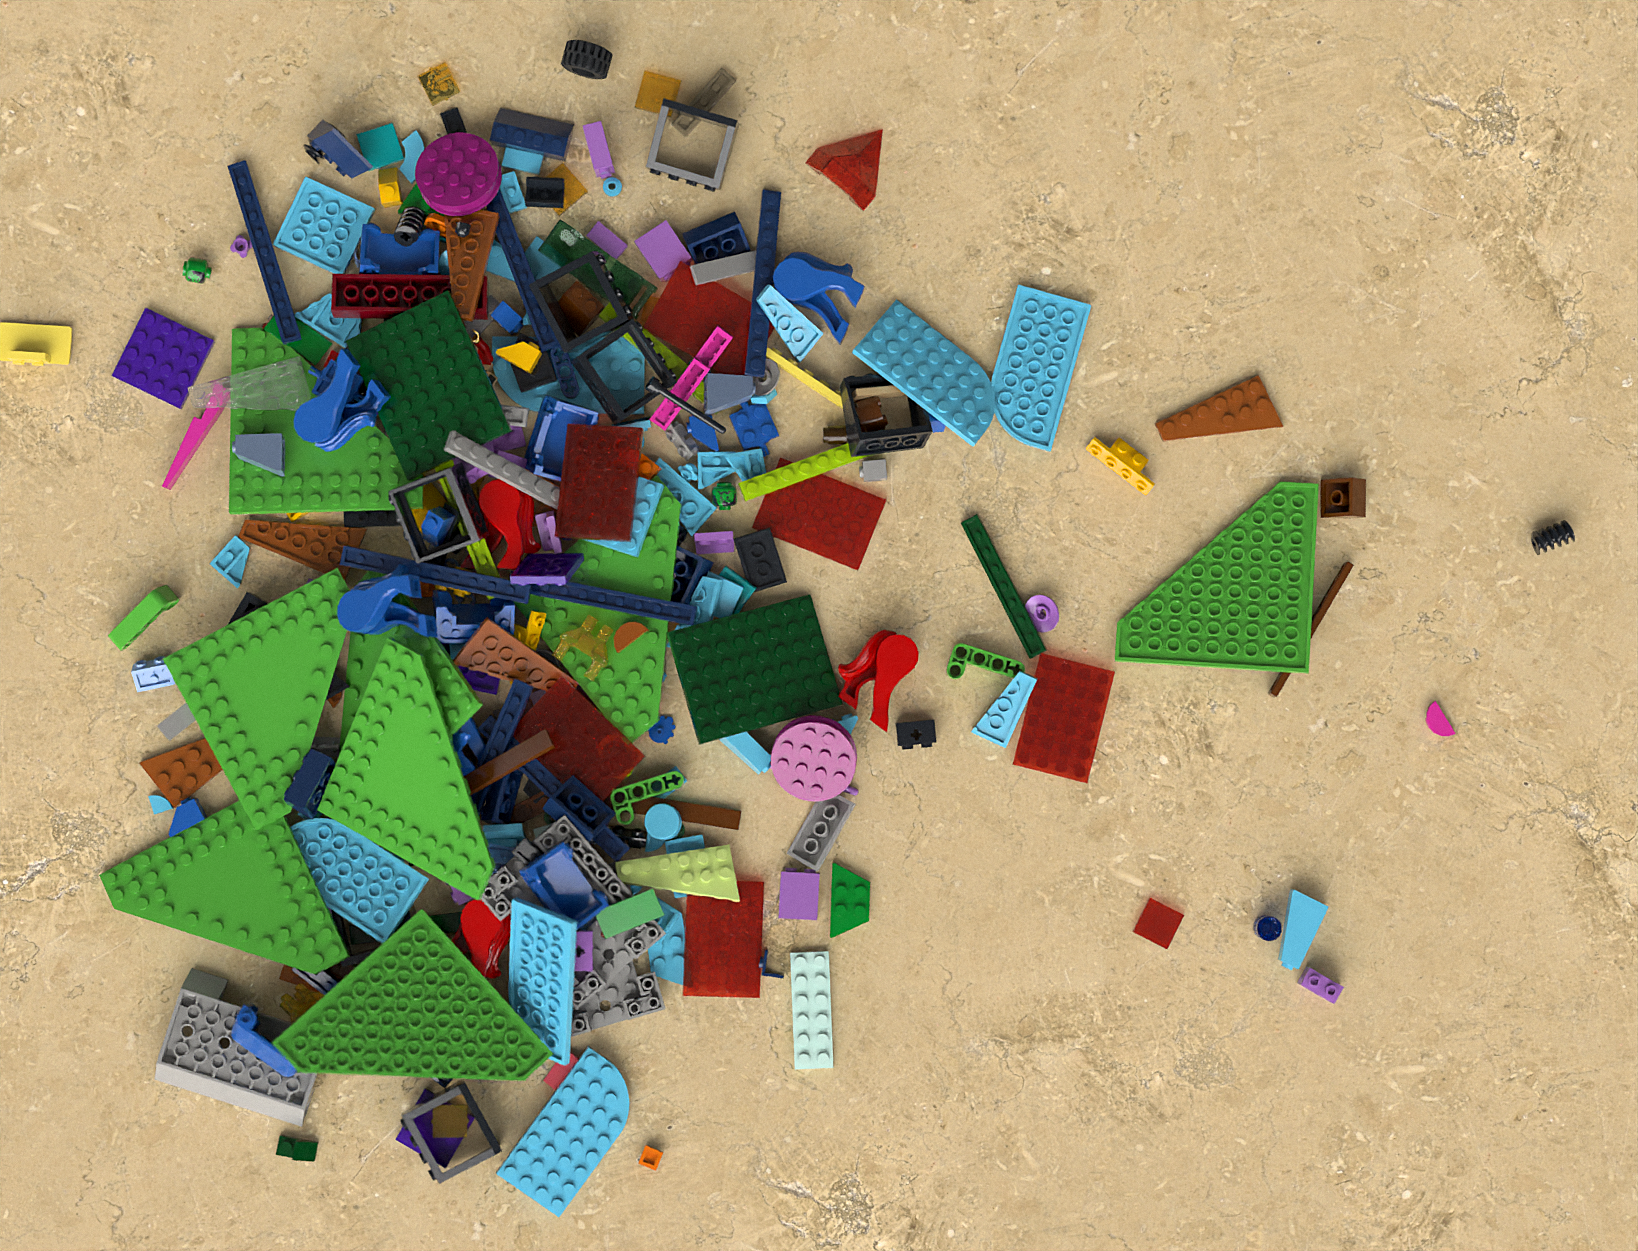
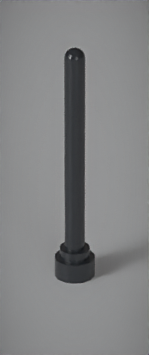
M653 376L648 381L645 389L650 393L661 394L719 433L724 434L726 432V428L662 387L660 380Z

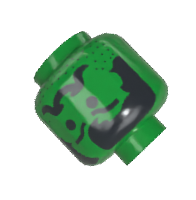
M190 257L188 261H184L182 276H185L188 282L203 284L206 278L210 279L212 267H208V262L205 259Z
M731 482L717 483V486L712 488L713 505L718 506L719 510H731V506L737 504V488Z

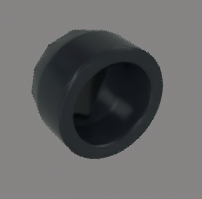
M456 222L455 232L460 237L468 236L471 225Z

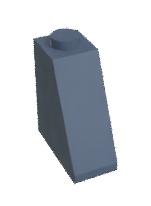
M707 373L704 378V414L709 416L749 401L756 390L753 376Z
M282 433L235 435V441L232 442V451L240 460L279 476H285V438Z

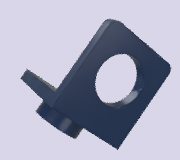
M765 949L764 957L760 956L759 968H762L761 976L784 979L783 974L765 972L768 949Z

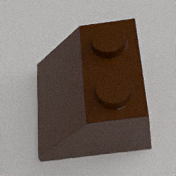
M577 280L558 301L571 328L578 336H581L605 309V306Z
M1350 477L1321 480V518L1366 517V479Z

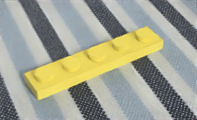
M767 347V359L775 361L780 368L843 409L840 391H832L829 389L830 385L821 379L817 381L813 378V373L807 369L803 371L797 367L798 364L790 358L786 360L781 356L782 353L774 347L771 350Z

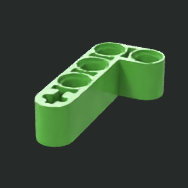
M168 585L154 589L118 624L108 637L120 651H123L162 612L170 610L180 599Z
M960 643L951 652L946 674L951 679H959L965 671L966 664L1014 679L1016 675L1013 674V670L1007 669V673L1003 672L1007 661L1010 662L1008 666L1015 667L1018 665V669L1025 672V667L1020 661ZM958 647L966 650L965 657L959 658L955 652ZM976 653L983 654V663L979 664L974 661ZM994 659L1002 661L1001 669L993 667L992 662ZM956 665L960 668L958 676L951 675V666Z
M672 771L614 790L611 794V801L617 820L624 825L631 824L635 818L632 803L681 788L684 784L683 775L680 772ZM673 775H676L677 778H681V780L678 781V785L670 783L668 784L670 788L666 789V783L664 782L663 778L666 777L667 781L672 780ZM654 781L662 783L660 791H653L652 783ZM640 786L643 788L644 793L641 797L634 796L633 790L635 787ZM618 792L625 794V800L622 803L615 801V795ZM626 810L629 811L631 818L628 821H622L621 813Z

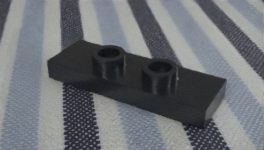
M396 510L344 511V527H402L396 519Z

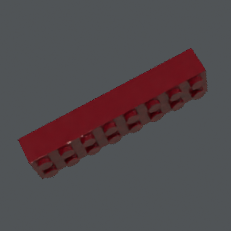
M332 274L331 311L334 318L391 319L446 291L451 292L450 276ZM484 276L474 320H488L489 283L487 276Z

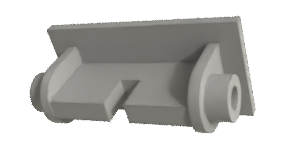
M675 421L667 427L665 433L668 440L673 442L679 455L684 457L686 461L695 456L697 452H700L698 450L699 446L692 437L687 440L684 439L688 432L682 423Z
M314 737L311 749L330 757H339L340 738Z

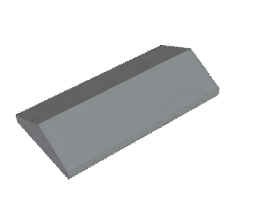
M840 795L825 801L815 802L786 854L818 872L856 804Z

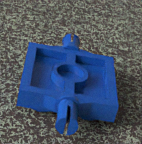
M331 359L327 367L322 371L314 366L310 367L312 370L309 369L308 373L317 377L316 385L311 391L313 394L319 396L327 389L334 378L337 362ZM358 374L354 376L351 391L346 401L347 404L354 400L360 403L361 399L364 400L365 398L359 394V389L364 381Z
M747 401L741 403L742 408L738 412L729 415V419L743 451L759 447V449H762L763 457L770 455L766 444L770 440L779 437V434L766 404L749 405Z

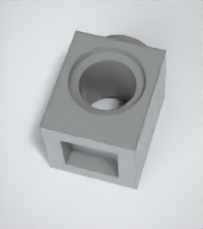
M886 459L863 461L862 466H859L860 478H864V482L887 480Z

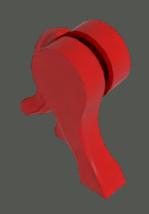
M500 479L492 480L485 484L480 491L479 505L490 535L485 537L486 543L492 554L505 536L507 551L498 563L497 568L516 570L522 561L524 553H536L541 548V545L534 540L532 535L534 517L533 498ZM470 554L466 556L460 568L475 569Z
M884 629L872 635L852 662L838 665V672L846 681L838 697L856 710L860 688L869 681H875L873 708L869 720L887 733L890 696L895 686L915 668L919 657L916 644L911 638L899 635L891 630Z
M473 899L467 903L462 911L459 928L451 942L463 955L470 950L472 954L471 964L484 977L496 978L502 974L498 968V960L510 939L511 914L509 913L500 921L482 899Z

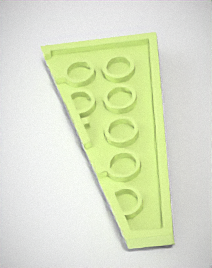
M730 845L615 862L616 874L624 884L647 886L660 890L666 889L698 896L704 895L717 899H729L735 902L740 901Z

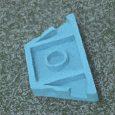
M330 293L322 297L321 300L310 304L309 307L301 312L295 313L296 318L344 348L348 346L346 340L361 333L362 318L333 317L331 311L332 294Z
M681 913L660 945L654 943L648 949L651 972H655L657 977L686 987H692L683 914Z

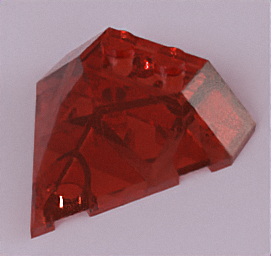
M883 129L817 148L805 164L818 175L822 174L849 196V200L864 212L876 197Z

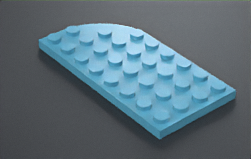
M588 1046L496 1171V1174L560 1217L625 1127L629 1113V1094L625 1081L617 1067Z

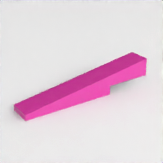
M717 325L670 392L687 402L732 340L733 335ZM664 398L649 420L665 431L681 410V407Z
M217 385L202 418L193 417L162 487L171 490L231 400L230 390Z

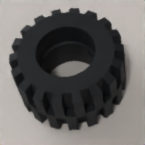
M569 40L565 46L561 66L569 72L582 77L605 79L607 78L613 54L606 48L588 41Z

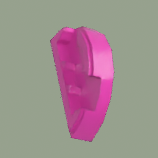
M1434 701L1429 705L1426 712L1425 721L1428 728L1439 736L1456 734L1437 702Z

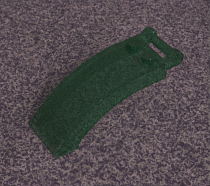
M562 220L557 222L538 249L541 254L560 268L592 251L601 253L606 260L605 265L615 277L614 282L624 294L623 299L626 304L630 306L642 287L647 288L632 309V316L635 320L639 317L638 313L650 296L658 290L655 285L610 256ZM590 263L568 273L610 303Z

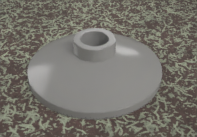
M766 358L764 377L753 376V383L756 384L755 395H767L777 386L780 370L775 361Z

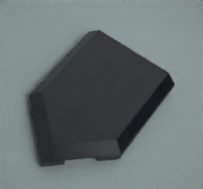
M519 333L515 343L525 342L529 344V342H532L540 347L538 341L522 333ZM547 350L541 351L542 355L531 374L511 363L521 393L557 381Z

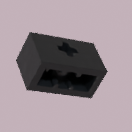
M934 720L895 723L897 746H902V750L914 749L913 745L921 744V748L933 747L932 743H937ZM915 729L918 733H921L922 735L918 737V740H915L914 737H911V734L914 733Z

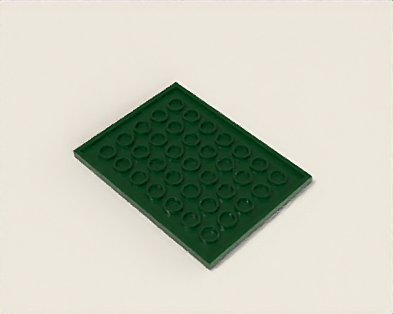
M446 291L346 340L351 354L361 365L358 370L366 388L368 389L370 380H379L391 396L383 404L380 411H378V415L407 480L410 481L457 458V456L444 450L449 433L452 431L481 446L512 431L450 291Z
M811 594L666 633L699 745L843 705L841 698L838 697L840 694Z

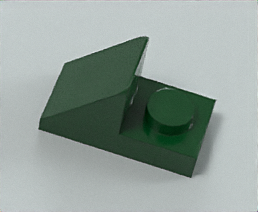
M280 1135L276 1155L292 1158L293 1161L315 1162L319 1142Z

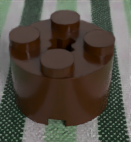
M878 396L854 401L862 433L885 430L888 420L886 415L881 413L880 407L882 405Z

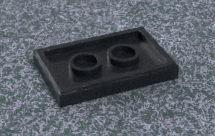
M770 527L734 538L745 578L757 587L754 592L787 583Z

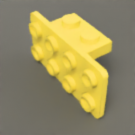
M0 322V361H12L13 364L24 365L25 362H29L35 366H44V363L62 365L70 363L71 327Z

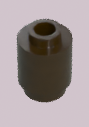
M829 425L823 428L824 443H828V445L847 444L846 425Z

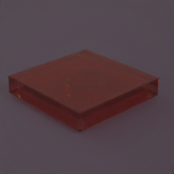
M1149 897L1132 932L1168 949L1184 915Z

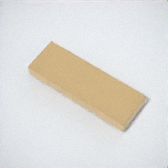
M894 385L857 388L851 393L853 401L872 396L884 399L903 397L905 395Z

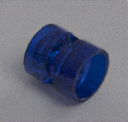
M1262 915L1254 921L1253 931L1258 938L1265 941H1273L1280 936L1282 926L1277 918Z

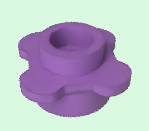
M238 235L230 246V250L237 252L240 257L245 258L248 250L252 248V243L245 240L242 235Z

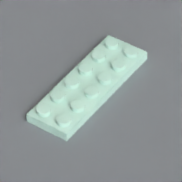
M829 951L791 952L795 1069L833 1068Z

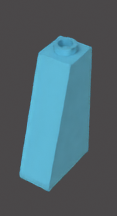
M747 732L719 739L758 775L762 771L766 773L771 767V755Z
M1291 889L1289 892L1278 960L1283 962L1281 966L1292 970L1293 967L1299 969L1329 908L1294 889Z

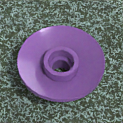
M1035 595L1027 601L1025 606L1038 632H1048L1056 627L1059 621V609L1050 597Z

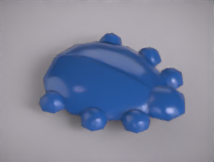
M661 716L660 720L648 730L649 736L654 742L667 744L669 737L674 736L672 730L676 726L672 725L673 718L667 717L665 719L664 716Z

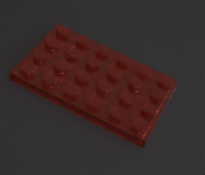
M680 261L642 328L694 358L717 325L733 335V338L711 368L721 374L748 376L744 375L751 302L716 281L696 285L690 266ZM770 320L768 339L774 330V326L772 325Z
M583 424L567 425L555 527L556 538L631 542L644 433L643 428Z
M780 457L776 469L794 462ZM820 474L765 494L752 529L759 531L770 527L774 538L858 571L886 499Z
M1040 653L1034 675L1038 679L1028 699L1012 765L1087 784L1115 672Z
M563 676L555 682L519 721L513 735L522 743L545 729L549 731L555 747L536 759L562 784L573 775L602 801L617 788L646 756Z
M736 881L739 902L704 895L686 894L682 996L760 998L761 968H759V962L762 953L764 882Z

